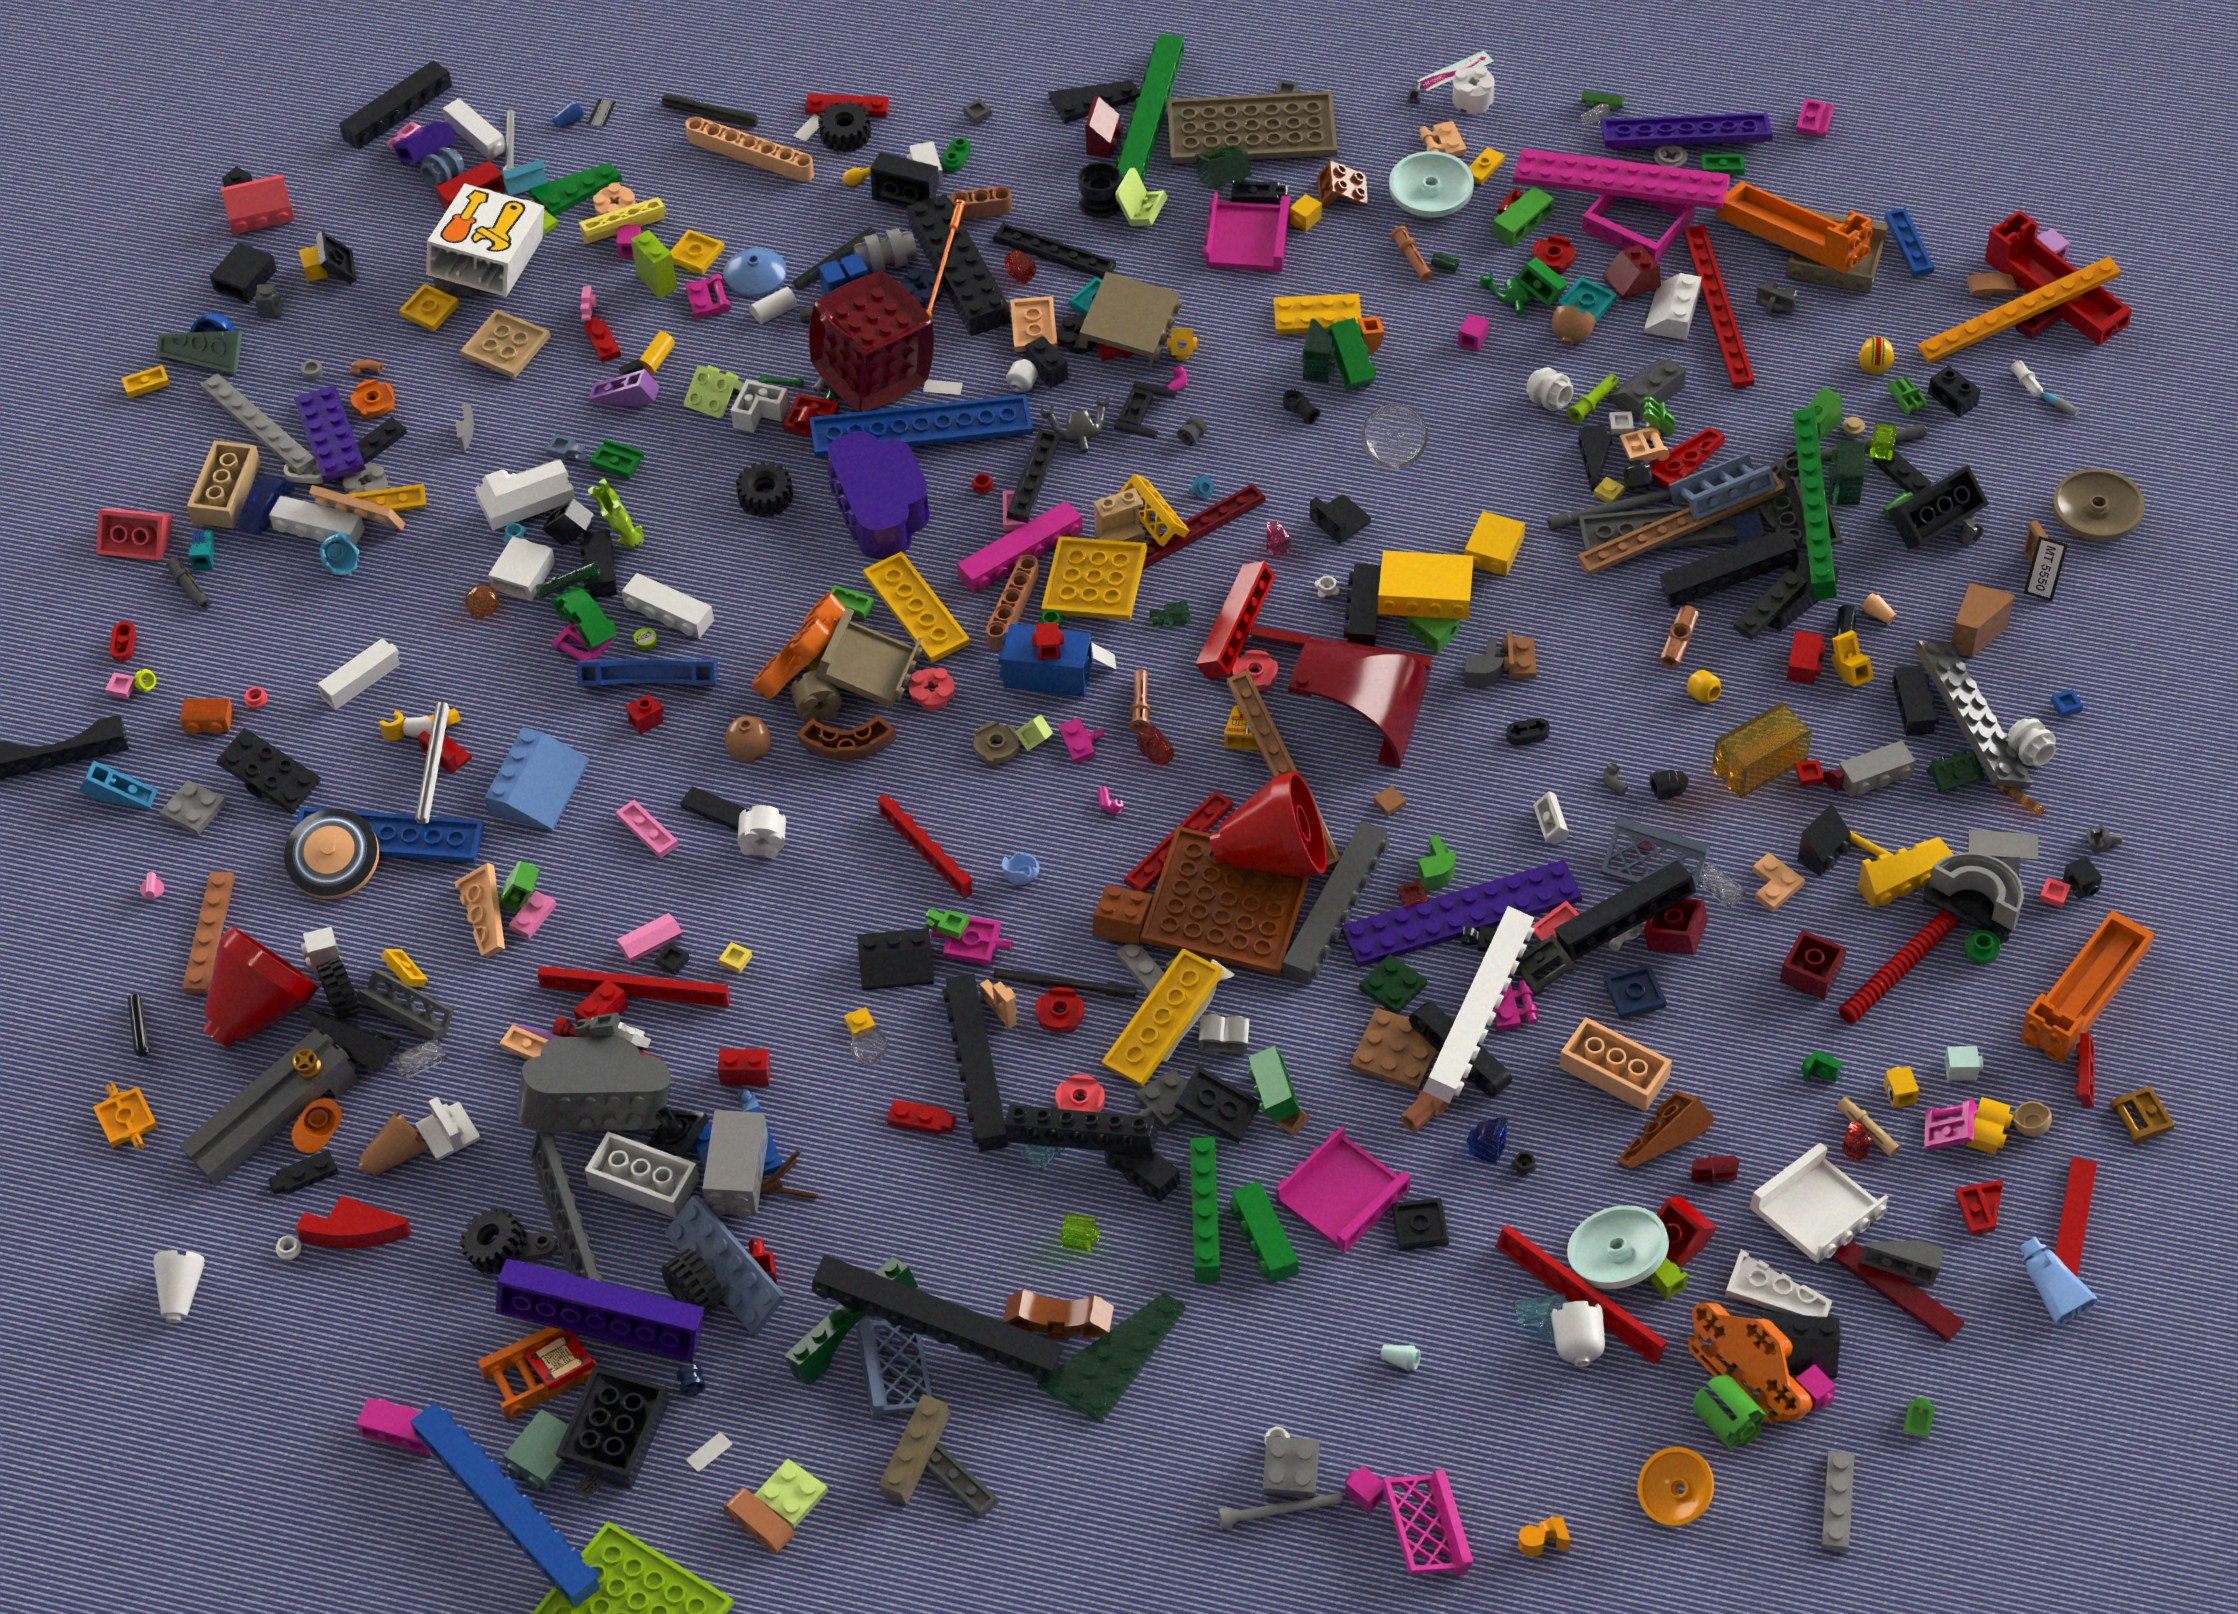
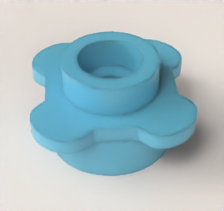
M518 523L507 525L503 542L508 544L512 536L524 539V534L527 532L526 527Z

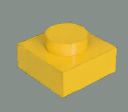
M866 1007L844 1015V1021L854 1039L876 1031V1025Z

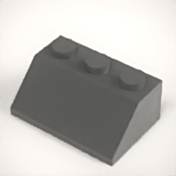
M1670 358L1651 362L1610 393L1607 399L1623 411L1632 412V417L1640 422L1643 420L1644 413L1643 399L1651 397L1659 404L1669 400L1684 388L1686 370Z

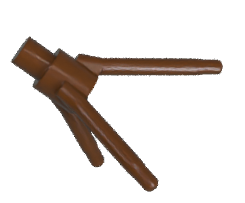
M799 1149L788 1158L775 1174L763 1180L764 1183L761 1185L760 1195L766 1192L770 1194L775 1191V1193L818 1198V1194L783 1188L780 1178L798 1162L796 1158L801 1153Z

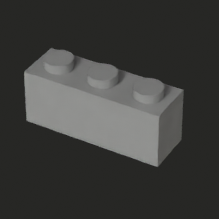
M1902 740L1839 763V770L1845 773L1843 787L1849 796L1853 797L1858 794L1863 795L1878 787H1885L1900 779L1905 780L1913 775L1916 760Z

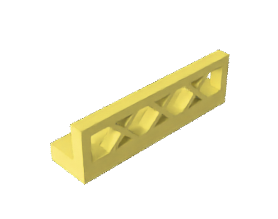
M657 197L581 221L579 225L585 244L618 234L619 227L623 225H640L641 227L665 219L664 212H666V208Z

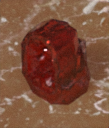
M1013 250L1006 255L1004 263L1006 268H1008L1010 276L1022 284H1027L1034 278L1036 264L1031 257L1020 250Z
M1149 725L1140 732L1137 737V748L1142 754L1157 764H1167L1173 760L1174 749L1158 728Z
M1854 1120L1850 1122L1842 1147L1844 1154L1855 1160L1866 1159L1873 1143L1871 1134H1869L1867 1127L1862 1122Z

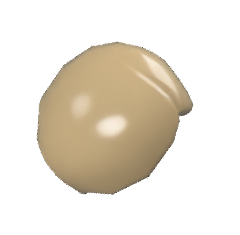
M2029 1101L2023 1103L2014 1111L2013 1115L2015 1127L2025 1136L2037 1137L2043 1135L2051 1126L2052 1117L2050 1109L2040 1102Z

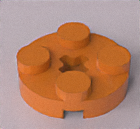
M378 380L364 381L357 385L353 395L351 394L350 399L354 411L365 420H370L373 417H378L394 410V391L390 384L386 382L383 384L378 383Z

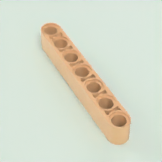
M691 117L686 121L688 141L693 145L799 181H810L814 177L812 157L806 153L700 117Z

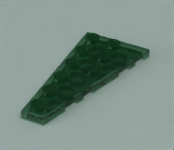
M1162 1293L1110 1330L1109 1333H1106L1055 1369L1050 1382L1046 1380L1038 1381L1037 1388L1102 1424L1185 1311V1304Z

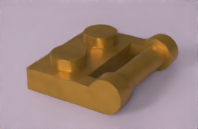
M2151 1086L2117 1097L2110 1102L2112 1110L2118 1113L2131 1134L2130 1139L2134 1145H2139L2146 1139L2174 1129L2175 1124ZM2126 1106H2132L2145 1127L2144 1129L2139 1130Z

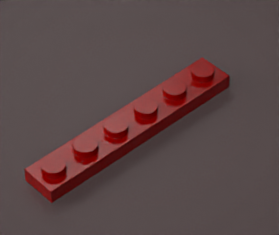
M885 793L878 797L879 813L964 899L972 895V879L965 871L962 872L952 857L948 858L943 853L941 846L937 842L933 843L929 839L927 832L923 828L919 829L909 814H905L894 799L891 800Z

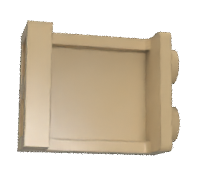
M1135 488L1093 501L1096 539L1127 542L1145 539V532L1140 525L1139 508L1143 507V501Z

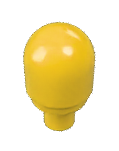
M855 167L847 170L843 174V182L847 186L861 184L865 177L871 176L870 168L860 170V168Z

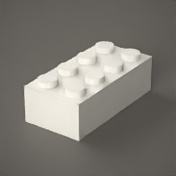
M611 1132L606 1133L585 1169L589 1187L676 1218L699 1181L696 1163Z

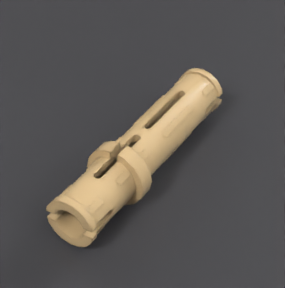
M1844 1097L1837 1104L1836 1108L1851 1120V1125L1854 1128L1858 1127L1889 1157H1893L1899 1152L1901 1145L1896 1143L1883 1129L1868 1117V1112L1858 1108L1849 1097Z

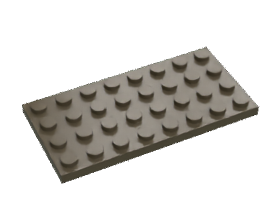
M1332 91L1167 99L1171 164L1337 156L1338 149Z

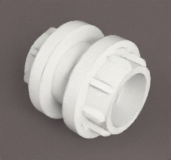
M1545 367L1536 370L1528 379L1526 388L1530 400L1537 405L1542 404L1544 408L1550 411L1566 407L1572 399L1573 385H1571L1569 377L1562 373H1557L1554 369Z
M2021 719L2008 732V747L2013 748L2017 752L2019 759L2025 765H2044L2052 759L2056 752L2055 735L2045 729V726L2038 719Z

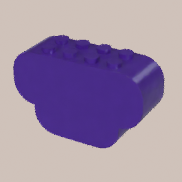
M861 431L837 437L828 448L829 466L827 471L831 479L829 486L832 494L836 493L837 495L836 503L839 510L843 509L844 511L842 514L845 524L851 527L849 531L852 540H857L861 551L873 559H887L901 551L905 552L912 542L911 533L923 529L930 519L927 483L911 448L899 440L891 439L879 442L874 435Z

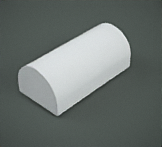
M785 287L751 304L749 309L756 320L763 324L797 307V301L792 290L789 287Z
M1547 792L1533 806L1545 842L1556 844L1566 840L1569 832L1556 795L1552 792Z

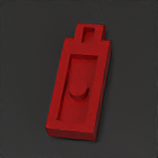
M597 315L591 317V320H585V333L600 362L603 363L621 357L620 349L605 320L600 321Z
M893 1099L887 1117L888 1125L934 1134H942V1131L952 1132L956 1121V1116L948 1114L946 1109Z

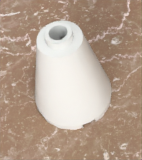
M178 1250L162 1251L155 1254L153 1264L161 1316L166 1318V1322L180 1323L182 1319L187 1318L204 1268V1257L199 1254L186 1251V1256L177 1255Z

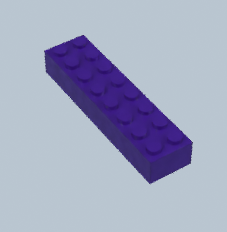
M506 1259L497 1281L495 1314L562 1329L563 1331L570 1330L572 1333L693 1363L701 1340L704 1307L648 1294L643 1291L623 1288L619 1285L599 1282L595 1279H587L570 1273L551 1270L546 1267L527 1264L522 1261Z

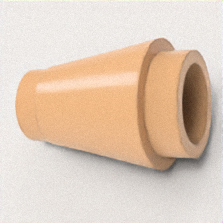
M1873 593L1866 598L1861 606L1865 610L1864 613L1888 625L1897 615L1880 595L1876 596Z

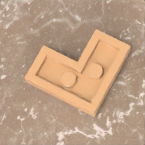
M1767 853L1753 866L1752 872L1767 882L1755 893V900L1771 912H1774L1804 886L1805 879L1770 853Z
M988 979L980 983L981 998L1005 1026L1010 1029L1017 1025L1016 996L1012 989L1006 988L1001 981L995 985H992Z

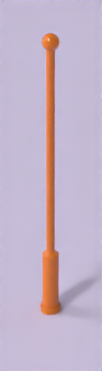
M961 199L955 201V209L949 226L950 234L928 310L926 311L930 318H932L931 311L953 235L958 229L963 208L966 205L965 201Z

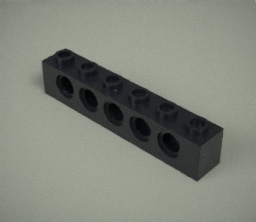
M1010 1105L1004 1123L1009 1143L1153 1155L1158 1139L1155 1117Z

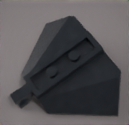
M2020 857L1999 859L2007 864L2019 877ZM1929 883L1925 884L1923 901L1977 928L1991 931L1998 937L2001 944L2009 940L2008 934L2012 930L1992 920L1994 904L1984 893L1964 889L1948 896L1931 887Z

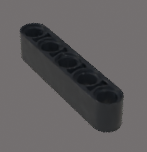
M1426 1002L1409 1016L1411 1027L1438 1052H1441L1454 1021L1432 1002ZM1477 1043L1476 1046L1480 1047L1475 1061L1469 1060V1064L1473 1066L1467 1078L1486 1095L1495 1097L1512 1083V1075L1507 1068Z

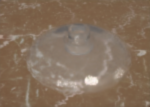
M1391 403L1380 406L1370 413L1364 422L1361 439L1366 454L1373 462L1384 468L1401 469L1412 465L1422 456L1427 445L1428 432L1423 418L1417 411L1403 404ZM1395 436L1397 437L1398 441L1396 443H1392L1390 441V437Z

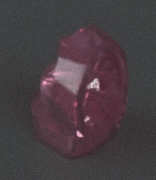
M1267 521V552L1270 555L1283 556L1289 552L1290 535L1279 522Z

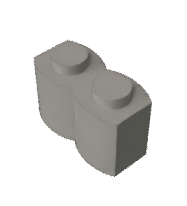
M1217 1014L1201 1016L1199 1031L1200 1051L1209 1053L1225 1052L1229 1054L1247 1053L1249 1019L1239 1015L1226 1018Z

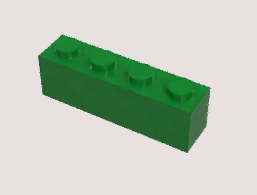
M1258 1181L1232 1190V1201L1229 1202L1231 1211L1234 1216L1238 1215L1240 1219V1230L1243 1236L1247 1235L1250 1240L1248 1245L1252 1255H1257L1259 1259L1258 1267L1262 1276L1266 1275L1270 1284L1297 1275L1298 1259L1261 1182Z

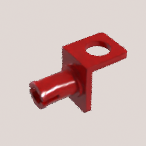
M752 1238L748 1242L750 1255L765 1272L771 1271L772 1280L777 1285L773 1251H764V1240L761 1238H757V1246H755L754 1238Z

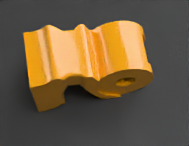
M1551 1516L1544 1522L1540 1521L1539 1527L1533 1525L1523 1527L1519 1532L1518 1548L1520 1552L1527 1556L1542 1555L1545 1541L1549 1538L1555 1541L1557 1549L1569 1551L1570 1537L1563 1517Z

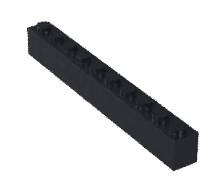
M825 1254L812 1280L811 1292H814L821 1298L833 1299L844 1307H854L863 1311L868 1316H877L887 1320L892 1325H901L909 1328L918 1335L925 1334L933 1337L939 1343L954 1345L965 1353H975L989 1362H998L1006 1365L1013 1371L1025 1372L1036 1380L1050 1382L1061 1357L1062 1344Z

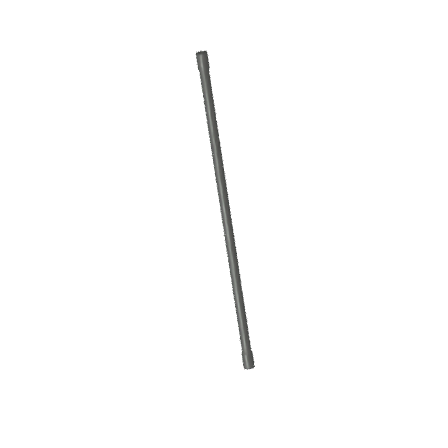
M1922 423L1899 431L1820 450L1821 461L1904 440L1909 441L1925 437L1927 430ZM1780 460L1754 466L1753 470H1757L1767 465L1770 466L1772 463L1777 464ZM1666 488L1570 513L1547 517L1549 529L1553 530L1578 522L1579 516L1616 513L1672 498L1670 490Z

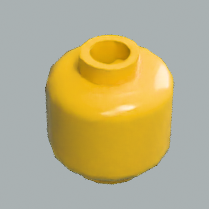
M1706 670L1696 671L1688 678L1687 692L1701 703L1708 704L1715 701L1721 694L1720 679Z

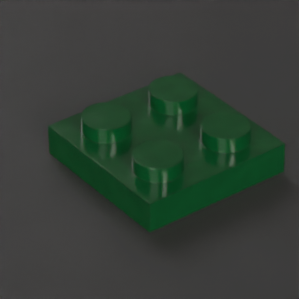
M1389 954L1359 984V990L1392 1013L1399 1014L1427 985V979Z

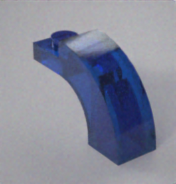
M266 475L261 477L247 496L242 509L239 528L257 534L268 529L270 526V512L280 496H286L294 491V483L286 481L284 477L273 478Z

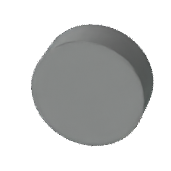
M308 360L300 367L302 377L305 380H317L323 374L322 365L317 360Z

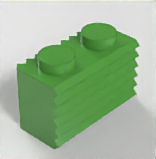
M518 861L504 883L499 898V906L518 913L534 891L533 889L540 872L539 868L534 867L530 863Z

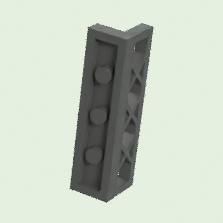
M378 969L373 970L368 988L358 990L356 996L358 1001L432 1040L446 1036L454 1009ZM379 979L384 981L387 991L382 992L376 989ZM395 990H402L407 1001H399ZM414 1000H421L426 1011H418ZM438 1009L445 1013L442 1023L436 1020L433 1013L434 1010Z

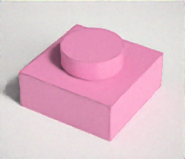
M114 672L105 688L106 694L128 700L135 687L134 683L136 680L134 676Z

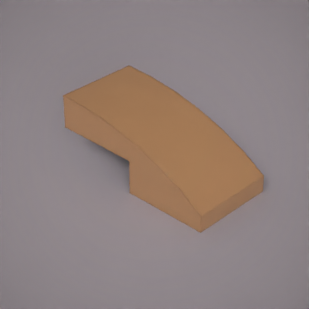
M1982 273L1967 277L1971 295L1990 298L1993 293L2013 296L2017 291L2013 275Z

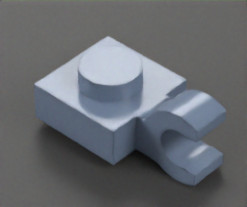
M555 434L545 448L547 455L564 460L571 456L578 462H584L587 458V454H583L585 450L583 445H576L575 439Z

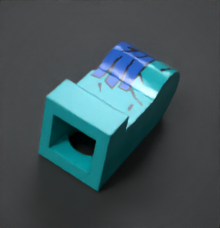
M212 530L193 531V543L191 549H189V559L193 570L213 569L215 541ZM199 558H206L207 562L198 563L197 560Z

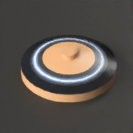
M325 809L307 816L293 829L284 850L285 867L291 880L301 891L319 899H339L358 891L372 877L379 860V844L371 826L358 814L344 809Z

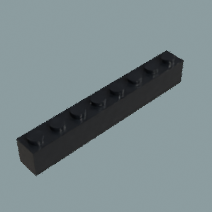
M969 974L946 978V988L942 989L944 1003H949L950 1008H946L948 1022H953L954 1028H950L952 1042H957L958 1048H954L956 1062H961L962 1067L958 1068L960 1082L966 1083V1088H962L964 1102L970 1103V1108H966L968 1122L974 1123V1128L970 1129L972 1142L978 1143L979 1152L1009 1147L975 975Z

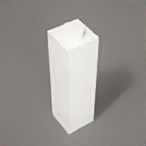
M460 98L443 107L445 122L451 124L460 136L488 160L491 161L506 151L504 136Z
M383 638L319 682L318 687L321 698L333 709L337 710L400 665L398 649L392 643L388 644Z

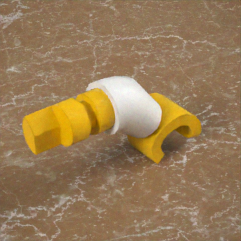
M455 708L448 712L446 727L461 721ZM395 710L394 722L379 721L382 736L386 740L396 741L403 738L404 735L418 738L417 736L423 731L430 735L434 715L406 718L404 720L403 714Z

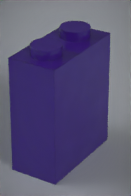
M432 122L392 145L401 163L417 164L429 154H435L437 149L441 147L446 148L457 141L455 137L456 131L448 122Z

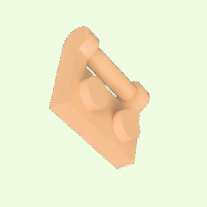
M1649 427L1620 435L1621 444L1629 461L1643 460V463L1654 459L1665 461L1670 456L1669 450L1663 445L1660 439V432L1656 427ZM1646 440L1652 441L1655 448L1650 449Z

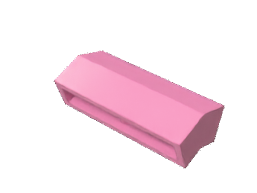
M667 913L616 940L620 951L630 964L681 938L682 931L676 920L670 913Z

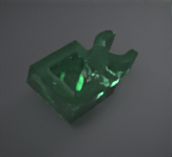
M1186 601L1164 605V610H1150V619L1158 618L1152 620L1153 628L1161 627L1164 623H1168L1169 628L1191 624V615Z

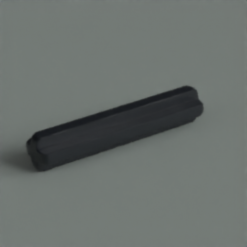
M136 993L128 996L134 1052L136 1056L140 1057L148 1054V1044L142 998L140 994Z

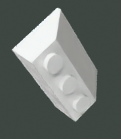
M1679 273L1661 282V287L1656 288L1644 333L1686 340L1699 299L1702 277Z

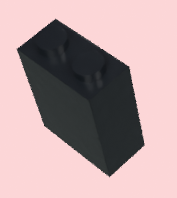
M238 242L209 276L213 290L249 303L256 295L257 285H265L277 271L273 255Z

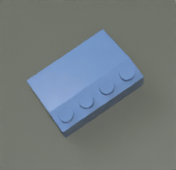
M522 727L485 795L488 814L553 831L590 761L589 758L543 732Z

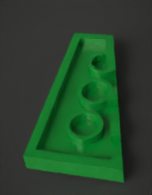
M606 163L530 188L529 193L538 204L544 205V210L555 217L597 194L611 183L621 181L622 177L618 170L610 163Z

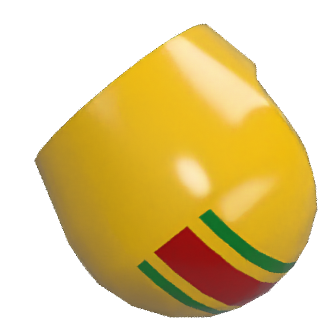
M1882 337L1867 339L1859 352V363L1862 370L1872 375L1886 373L1894 362L1895 357L1891 343Z

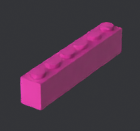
M1064 501L1031 520L1028 524L1026 523L957 563L958 578L973 594L984 590L992 583L1005 578L1013 572L1020 557L1032 555L1035 558H1039L1049 550L1056 548L1059 536H1077L1083 531L1082 516L1067 501Z

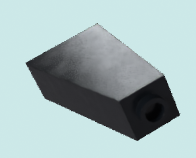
M1798 554L1799 561L1793 563L1787 569V571L1791 570L1806 579L1807 586L1767 627L1782 631L1819 601H1814L1808 557ZM1834 569L1837 586L1839 570Z

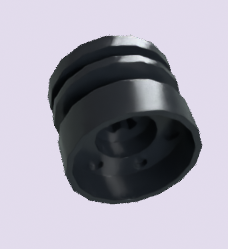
M1095 162L1086 165L1078 173L1079 207L1083 213L1094 218H1106L1120 211L1121 206L1115 196L1122 182V173L1118 167L1106 162Z

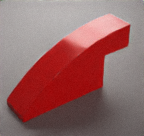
M344 1196L340 1197L327 1219L304 1212L295 1227L300 1241L330 1248L372 1247L397 1241L411 1234L408 1219Z

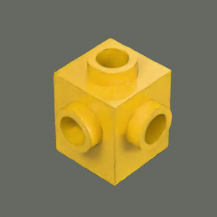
M1171 328V338H1167V351H1171V355H1176V359H1189V355H1193V350H1197V337H1193V328ZM1184 340L1186 346L1181 348L1178 346V342Z

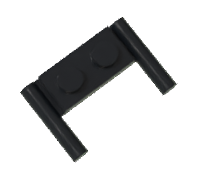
M1134 381L1133 388L1117 421H1115L1114 429L1157 439L1158 431L1140 427L1153 400V394L1175 399L1177 391Z

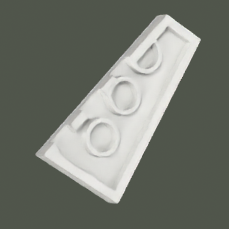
M1742 1249L1725 1294L1726 1296L1782 1314L1828 1317L1832 1305L1830 1299L1805 1285H1798L1791 1281V1277L1788 1275L1777 1273L1770 1269L1767 1263L1761 1260L1758 1262L1749 1257V1253Z

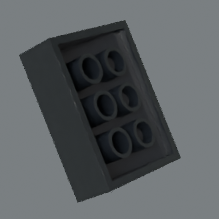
M594 1366L558 1447L556 1457L606 1483L632 1490L669 1404L667 1387Z

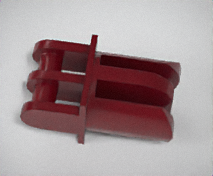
M1709 1152L1708 1158L1695 1159L1693 1161L1691 1180L1695 1183L1710 1182V1187L1713 1186V1182L1736 1180L1739 1160L1736 1156L1711 1157Z

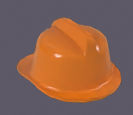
M318 1099L306 1105L292 1129L291 1139L294 1146L304 1153H314L321 1150L342 1120L340 1107L329 1099Z

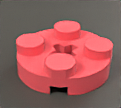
M1250 650L1245 652L1244 656L1240 658L1238 656L1232 668V676L1248 670L1257 690L1263 692L1269 691L1278 677V664L1276 660L1274 662L1270 658V654L1261 650ZM1254 668L1258 669V673H1252L1250 671H1253Z
M925 669L912 674L909 683V696L915 705L916 703L922 705V709L937 710L945 707L951 697L953 699L955 694L954 681L946 669ZM929 687H936L933 692L927 689Z
M1078 1074L1069 1077L1068 1081H1065L1063 1084L1061 1082L1058 1085L1055 1093L1058 1109L1100 1112L1105 1103L1103 1087L1096 1083V1079L1088 1075ZM1079 1094H1082L1085 1100L1077 1101L1074 1098H1078Z

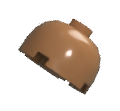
M1559 306L1554 310L1551 320V327L1555 336L1561 340V343L1568 346L1586 341L1593 331L1596 322L1595 317L1587 311L1584 314L1579 313V308Z
M754 716L738 717L726 729L725 747L733 759L740 762L756 761L755 758L761 755L764 757L771 748V735L767 725L759 718Z

